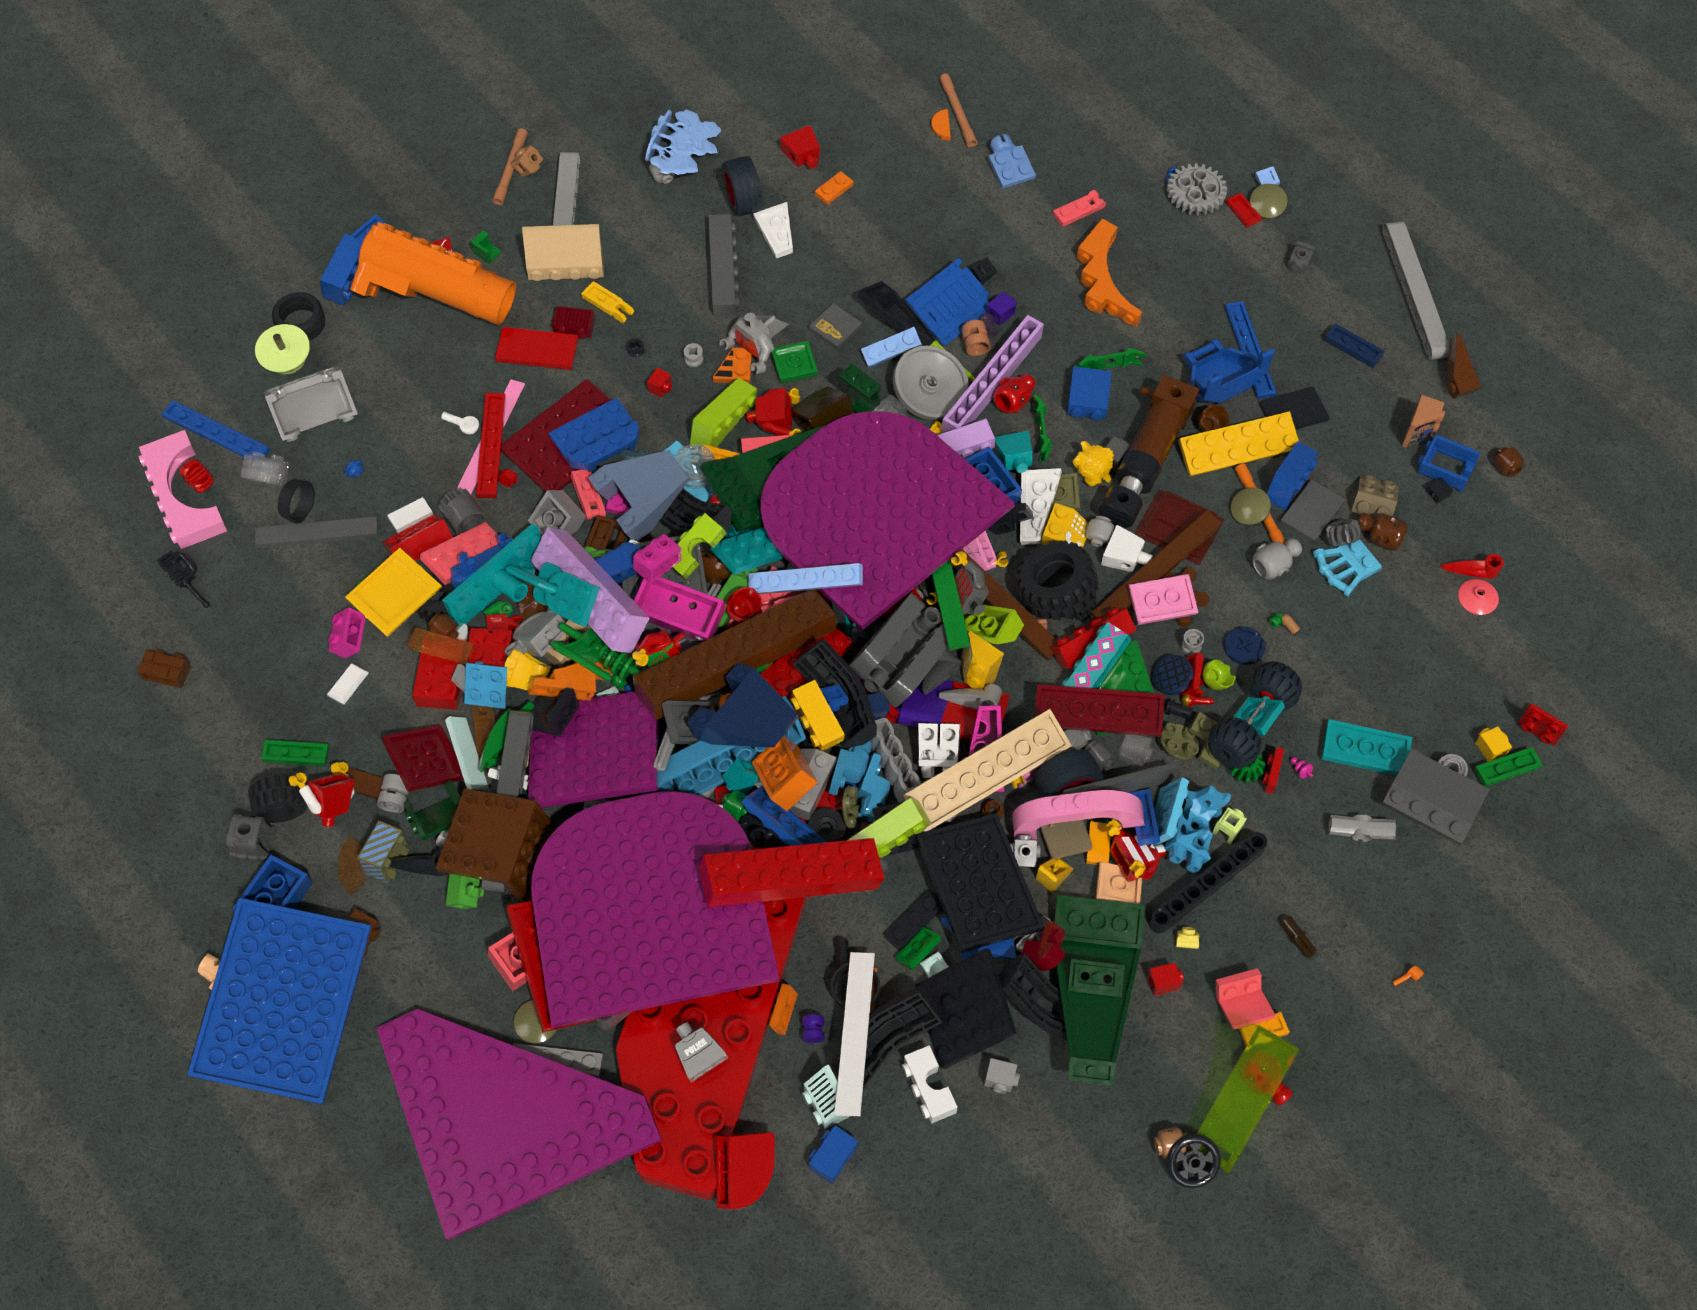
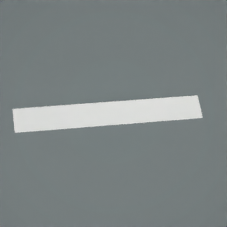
M850 952L835 1115L860 1116L875 953Z

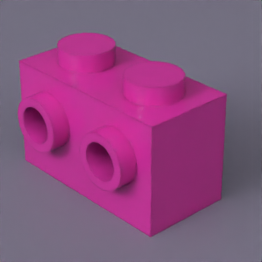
M663 534L659 538L653 539L644 549H640L633 556V569L648 582L652 583L681 561V547Z
M348 607L334 615L332 619V632L328 639L329 652L343 658H348L360 651L366 619L361 612Z

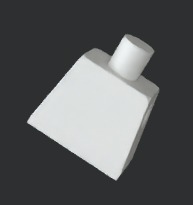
M1117 525L1105 550L1101 565L1133 572L1137 563L1146 565L1153 555L1142 551L1145 543L1144 539Z

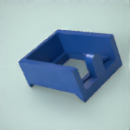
M1436 434L1433 441L1429 440L1425 447L1426 455H1421L1417 466H1420L1418 474H1423L1435 480L1443 478L1448 485L1457 488L1462 493L1481 452ZM1438 451L1466 463L1461 475L1431 464L1436 452Z

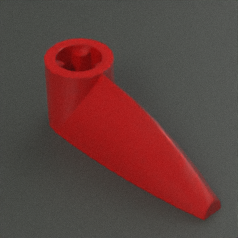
M1490 554L1485 560H1460L1441 564V569L1466 576L1494 579L1501 571L1504 561L1501 556Z

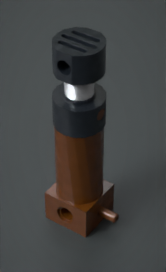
M1164 374L1155 391L1144 386L1141 388V394L1152 398L1150 409L1115 473L1120 485L1109 488L1099 507L1100 516L1109 518L1114 526L1118 525L1122 528H1129L1134 524L1143 506V501L1139 494H1146L1152 490L1180 430L1185 429L1194 411L1199 388Z

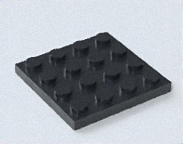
M985 948L915 984L916 988L924 987L928 991L942 1017L941 1024L929 1029L941 1069L951 1067L1017 1034L990 949Z

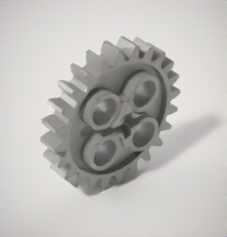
M1195 163L1194 167L1188 164L1187 168L1181 166L1180 170L1175 169V173L1171 174L1168 180V198H1172L1171 203H1176V208L1183 207L1182 212L1186 209L1189 210L1190 215L1193 211H1195L1197 216L1201 211L1204 215H1206L1207 210L1213 213L1214 208L1218 210L1219 205H1223L1226 198V181H1222V175L1217 176V170L1212 172V167L1205 169V164L1201 167H1198L1197 163Z

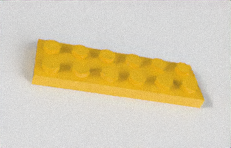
M1286 412L1182 437L1178 442L1188 475L1191 477L1289 453L1299 440L1291 414Z

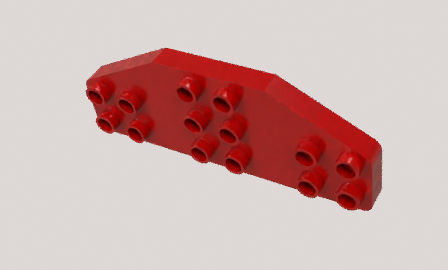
M749 841L750 844H751L752 850H755V849H766V848H764V847L757 848V847H755V846L751 843V841ZM808 897L763 902L780 981L632 1011L627 1015L616 1047L622 1088L647 1098L663 1140L633 1154L637 1174L645 1183L705 1200L716 1196L715 1136L736 1134L769 1026V1017L776 1003V995L783 980ZM686 1022L689 1023L694 1032L699 1028H703L728 1056V1059L692 1083L687 1077L675 1045L682 1040L676 1029Z

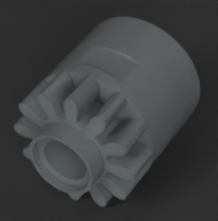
M466 488L453 489L447 492L443 499L440 500L441 504L438 508L457 535L486 521V515Z

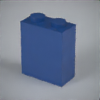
M1073 366L1067 415H1072L1075 418L1088 417L1093 420H1106L1112 371Z

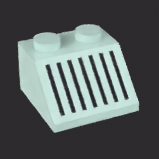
M829 1065L823 1067L804 1083V1092H802L807 1105L812 1104L815 1110L812 1114L818 1125L822 1124L824 1129L849 1118V1116L835 1115L838 1082Z

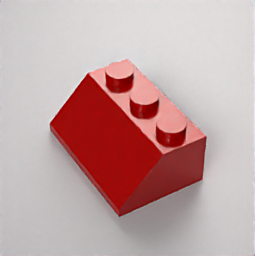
M432 514L381 543L390 556L401 548L414 561L420 559L421 553L453 538L445 520L436 514Z

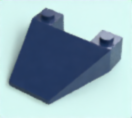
M737 663L726 675L727 682L732 691L731 696L717 712L700 706L687 722L695 739L711 745L775 747L799 716L755 668Z

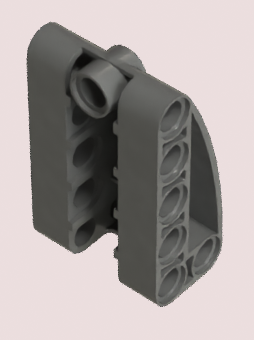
M912 592L900 603L849 664L854 672L865 681V688L873 694L883 692L885 700H888L889 704L894 708L898 707L913 693L949 646L944 624L941 622L940 612L934 607H924L925 604Z

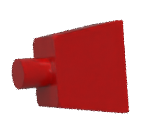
M810 125L780 137V150L797 167L807 164L810 169H814L818 166L819 162L817 159L820 158V146Z

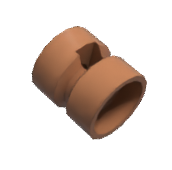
M971 320L962 326L961 331L968 355L986 354L990 350L991 345L985 323L981 320Z

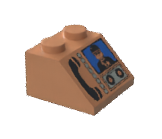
M1424 395L1421 396L1407 430L1403 447L1428 440L1433 432L1437 433L1440 422H1442L1446 412L1442 410L1445 402Z

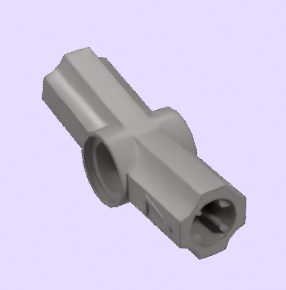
M1330 815L1328 832L1331 835L1352 837L1355 841L1362 839L1363 842L1370 841L1371 839H1395L1396 820L1372 819L1368 815H1355L1354 817Z

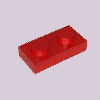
M1276 747L1274 753H1270L1266 765L1270 766L1269 772H1265L1262 784L1266 785L1264 790L1266 793L1273 794L1276 788L1285 750L1283 748Z

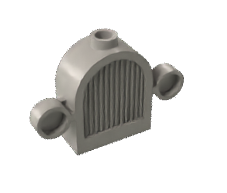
M549 607L547 612H539L530 616L516 628L513 633V638L516 642L507 646L505 653L509 657L511 652L517 649L523 654L527 652L531 656L542 657L552 648V642H558L566 634L558 629L560 624L564 622L562 616L552 612Z

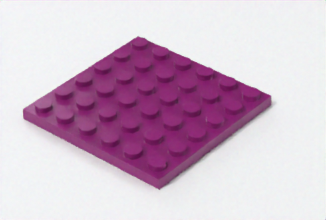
M635 692L591 698L590 701L578 700L580 706L560 737L532 730L528 799L537 801L541 808L658 790V771L653 767L658 754V720L654 719Z

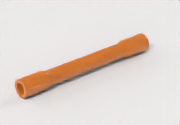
M1243 463L1236 466L1235 471L1245 488H1257L1246 464ZM1269 512L1268 518L1263 521L1272 542L1285 544L1286 540Z

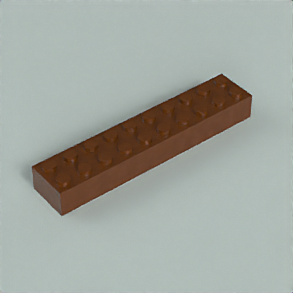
M815 589L807 590L633 676L635 693L654 719L658 720L665 716L662 703L665 701H696L727 685L726 675L737 663L757 669L835 631L836 614Z

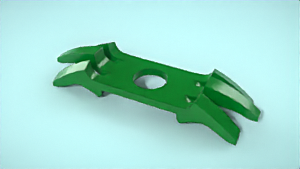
M1128 348L1124 352L1102 356H1092L1090 354L1078 362L1075 367L1100 370L1117 366L1125 368L1130 364L1142 366V362L1135 358H1146V354L1132 348ZM1108 359H1115L1112 363H1105Z
M1033 394V398L1038 406L1036 404H1031L1037 414L1035 422H1038L1040 443L1038 447L1041 450L1039 462H1042L1043 460L1046 461L1050 455L1052 441L1047 437L1044 416L1046 415L1047 407L1039 396Z

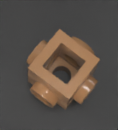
M530 145L525 148H519L515 152L516 157L510 164L524 177L535 173L540 168L539 164L543 158L538 150Z

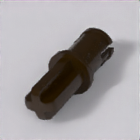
M1292 916L1281 922L1280 925L1292 939L1291 942H1295L1307 958L1312 957L1317 952L1316 948L1306 937V932L1299 928Z

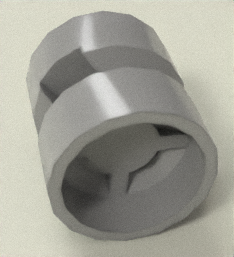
M386 774L382 781V791L379 793L377 806L384 811L401 813L404 811V803L407 800L405 796L409 792H407L399 775Z

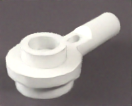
M447 412L442 414L441 418L443 420L460 426L463 433L473 434L479 428V421L475 417L467 416L462 419Z

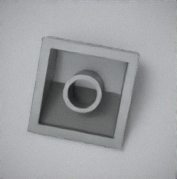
M547 490L528 519V522L538 526L541 536L544 535L547 527L567 530L570 534H573L580 528L587 516L563 490Z

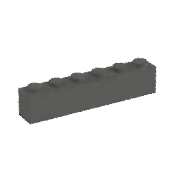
M731 214L709 215L713 316L736 315V308H740L739 297H735V293H739L738 281H734V278H738V269L733 264L737 263V251H733V248H736V236H732V233L736 232L735 221L731 222Z

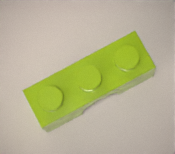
M706 513L703 516L697 517L689 532H684L679 539L680 542L677 545L681 547V561L672 568L687 580L700 565L692 556L694 546L703 542L709 544L714 549L727 532Z

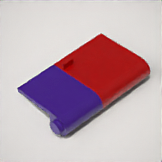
M923 679L913 693L903 702L902 708H897L899 712L897 720L900 725L919 729L918 723L939 724L938 734H940V724H961L960 740L972 741L978 709L939 698V693L942 691L971 688L967 684L947 680L925 695L922 690ZM1003 693L998 703V706H1001V727L1010 699V695Z

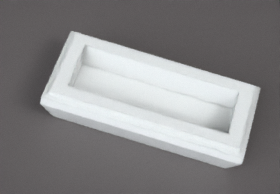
M351 663L328 692L327 696L344 705L369 672Z

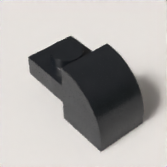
M1017 503L1014 508L991 525L990 528L996 535L1015 531V523L1034 518L1033 511L1026 503Z

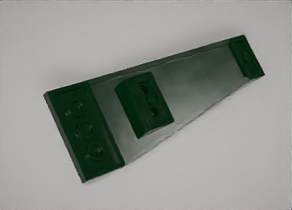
M1057 895L1054 923L1066 932L1060 947L1066 953L1056 968L1069 1051L1067 1080L1114 1086L1116 1060L1141 952L1145 905ZM1083 972L1089 974V978L1086 981L1081 979ZM1107 974L1111 976L1110 983L1103 981V977Z

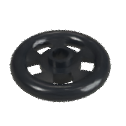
M1189 1134L1181 1137L1172 1145L1167 1155L1169 1175L1177 1184L1186 1188H1199L1207 1185L1215 1178L1221 1165V1156L1217 1145L1210 1138L1201 1134ZM1190 1145L1192 1150L1183 1154L1181 1149ZM1201 1145L1208 1149L1205 1155L1198 1150ZM1194 1159H1198L1195 1165H1191ZM1182 1161L1184 1169L1177 1170L1176 1162ZM1206 1161L1211 1162L1208 1171L1203 1170ZM1188 1173H1197V1178L1188 1179Z

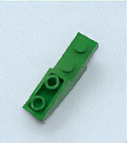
M529 701L519 711L531 712L535 705ZM510 708L500 717L489 734L479 762L478 770L481 773L487 767L489 769L498 762L497 758L503 755L510 711H512Z

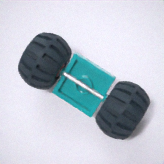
M1276 661L1260 665L1253 672L1250 679V692L1253 697H1248L1234 717L1222 719L1212 727L1208 736V747L1211 754L1222 764L1238 769L1254 762L1261 748L1259 735L1264 736L1280 713L1290 709L1298 702L1302 692V684L1298 674L1289 666Z

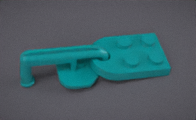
M549 562L543 564L538 576L535 575L534 568L529 569L515 565L506 566L505 570L509 574L535 586L533 597L537 602L548 606L552 612L580 626L587 627L600 589L599 586L574 574L562 572L559 566Z

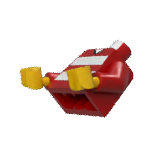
M1112 819L1106 824V827L1110 829L1109 835L1115 837L1110 853L1126 881L1131 882L1138 878L1145 881L1150 880L1157 871L1160 858L1166 856L1165 847L1162 844L1139 846L1137 835L1126 833L1122 830L1119 821Z

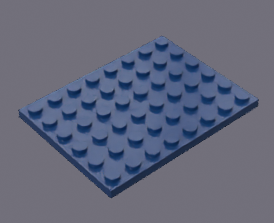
M239 898L187 1076L324 1105L372 926Z

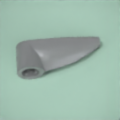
M988 684L984 689L963 688L942 691L939 693V698L978 709L979 706H998L1002 690L995 684Z

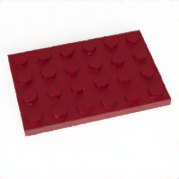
M586 379L502 443L501 452L545 493L547 490H562L572 482L571 471L580 469H572L550 439L549 432L611 400Z

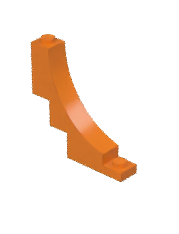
M605 660L601 664L599 662L595 663V666H600L603 671L611 673L612 667L609 670L603 668ZM575 663L564 668L555 669L549 679L543 676L534 677L528 686V694L559 697L567 687L574 689L577 700L590 701L596 692V679H604L580 664Z

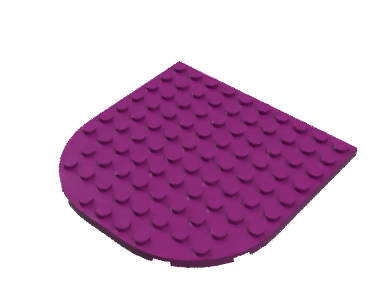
M883 411L851 414L839 418L818 430L776 465L765 483L761 498L762 521L769 540L796 569L856 563L863 565V585L819 589L862 630L955 556V553L961 551L1015 507L1014 501L925 425L910 417Z
M682 792L650 793L605 802L584 809L566 820L548 838L534 866L531 891L552 1028L780 981L764 903L756 902L707 908L698 868L705 854L752 850L744 830L726 810L708 799Z

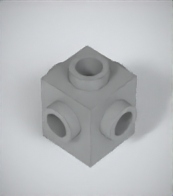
M1019 835V839H1013V843H1010L1018 865L1036 867V858H1040V845H1037L1036 840H1032L1031 835ZM1027 847V852L1022 854V849Z

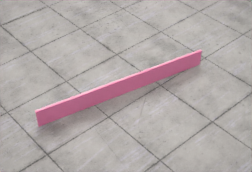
M511 379L504 392L506 394L504 426L525 383ZM481 441L456 490L461 487L462 489L466 488L470 494L472 493L478 478Z

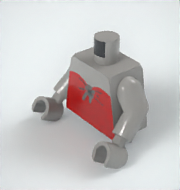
M747 313L734 323L728 333L729 337L721 339L719 345L721 346L726 343L725 350L733 348L735 339L739 345L759 359V362L751 364V371H756V374H760L766 371L764 362L768 360L770 352L774 350L768 327L758 320L754 313Z

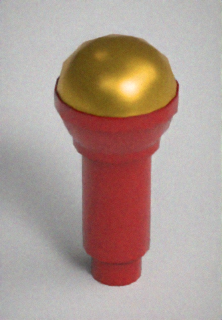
M1190 693L1184 694L1181 700L1182 704L1188 707L1214 704L1213 698L1196 697Z

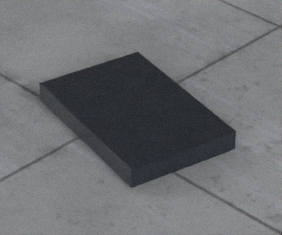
M1314 386L1260 401L1259 404L1265 417L1290 412L1295 430L1329 420V415Z

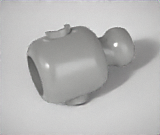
M1293 538L1288 539L1285 544L1281 542H1271L1268 545L1262 544L1253 555L1252 563L1255 571L1266 580L1280 577L1284 572L1289 571L1293 562L1292 557H1297L1302 552L1301 544Z

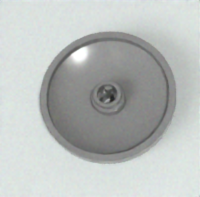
M919 346L909 350L898 361L893 373V387L901 404L912 414L927 420H943L969 387L968 377L962 364L951 353L935 346Z

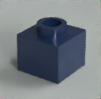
M884 693L867 695L874 719L886 718L890 711V704L888 700H885Z

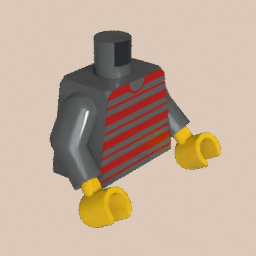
M957 552L955 554L959 559L953 557L951 562L954 565L962 564L954 578L963 615L967 613L972 615L981 614L985 610L983 602L989 593L985 584L984 572L972 561H967L965 552ZM931 592L930 594L935 597V601L926 599L927 603L930 605L939 604L937 593Z

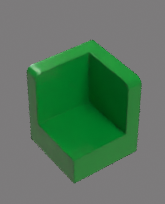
M484 230L470 241L472 252L488 264L501 254V250L491 244L489 234Z

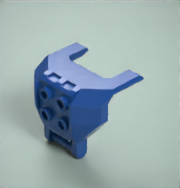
M1213 339L1209 344L1191 353H1184L1182 358L1191 370L1190 385L1200 389L1197 402L1221 404L1249 390L1251 386L1268 372L1275 349L1262 351L1257 359L1255 355L1233 348H1224L1218 339ZM1213 350V354L1198 361L1196 360V358Z

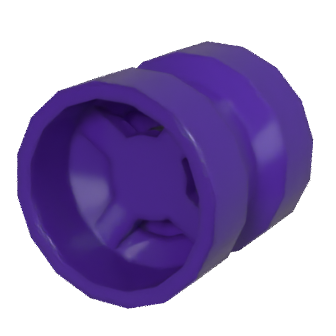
M821 1015L803 1016L802 1026L804 1027V1032L802 1033V1041L806 1043L823 1042L825 1040L824 1032L822 1031L824 1017Z

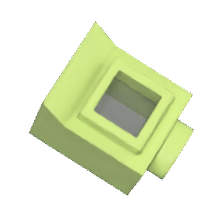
M1228 807L1216 823L1212 833L1216 835L1219 830L1229 835L1227 843L1231 845L1247 818L1244 817L1243 812L1239 809L1234 808L1232 810Z

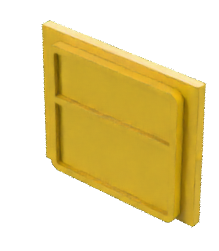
M399 548L345 598L388 637L442 586L422 566L418 565Z

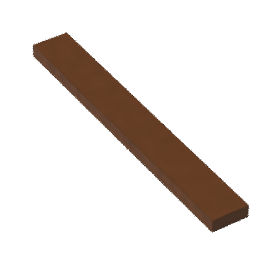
M1207 510L1100 604L1091 615L1094 618L1102 617L1107 614V610L1116 606L1129 609L1132 606L1129 585L1164 578L1222 526V523Z
M966 553L967 561H972L984 572L985 584L989 590L985 601L990 606L1015 609L1024 624L1019 634L1048 661L1054 655L1051 646L1057 643L1056 639ZM951 562L952 570L957 574L962 564L954 565Z

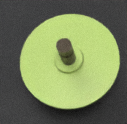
M288 324L276 325L267 329L259 337L255 346V355L260 365L265 369L279 374H292L298 371L306 361L310 350L309 339L305 332L296 326Z

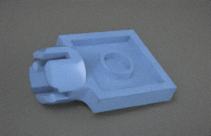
M1002 134L1003 141L999 135L991 140L990 147L993 154L989 155L988 161L1002 189L1036 178V174L1022 145L1015 146L1007 134Z

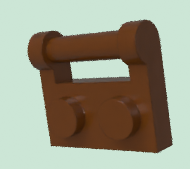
M597 515L585 547H592L596 550L607 549L613 533L617 529L620 532L613 548L615 550L625 542L627 535L617 520Z

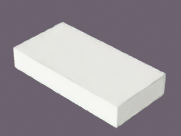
M422 497L387 516L396 532L399 533L431 516L433 512Z

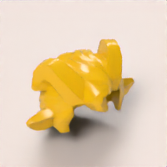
M1082 441V452L1079 451L1072 461L1078 473L1084 476L1088 486L1101 484L1102 479L1109 483L1111 481L1109 472L1112 468L1114 457L1113 450L1099 445L1090 446L1088 442Z

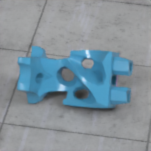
M1211 785L1197 792L1188 791L1185 798V808L1177 822V833L1167 841L1164 848L1170 852V861L1181 863L1184 859L1187 861V870L1196 873L1204 863L1211 859L1208 850L1213 834L1209 831V821L1212 817L1217 818L1222 814L1221 808L1229 803L1231 794L1218 792ZM1192 822H1195L1199 825V828L1197 830L1192 828Z

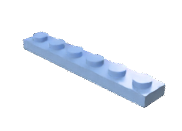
M860 563L749 573V587L755 589L759 594L863 585V565Z

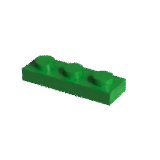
M265 740L261 760L263 763L326 767L330 747L328 744Z
M1531 747L1478 765L1474 771L1481 784L1487 787L1540 769L1542 763L1534 748Z

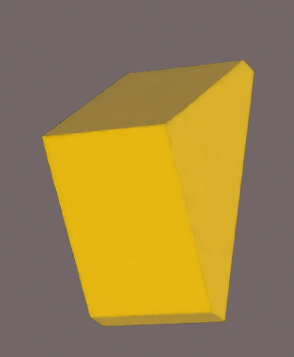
M1052 858L1039 867L1036 880L1053 893L1074 869L1061 858Z

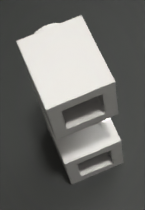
M930 1046L905 1055L902 1069L906 1077H911L913 1082L911 1089L915 1098L920 1097L923 1104L920 1106L924 1118H929L932 1124L956 1114L957 1105L949 1087L934 1090L927 1085V1077L937 1073L939 1067Z

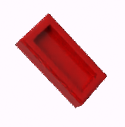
M1242 193L1226 199L1225 204L1246 228L1262 220V216L1251 206Z

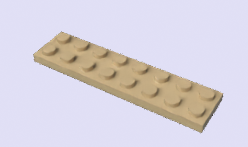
M1048 709L903 794L902 797L904 801L909 798L919 800L931 821L923 831L926 832L1072 745L1051 709Z

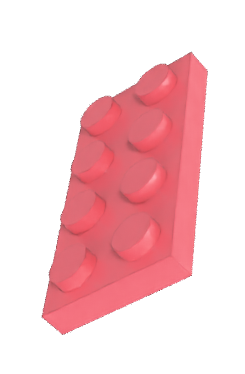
M484 522L421 553L420 560L444 585L451 583V568L460 564L458 556L467 552L468 558L474 557L498 545V534Z

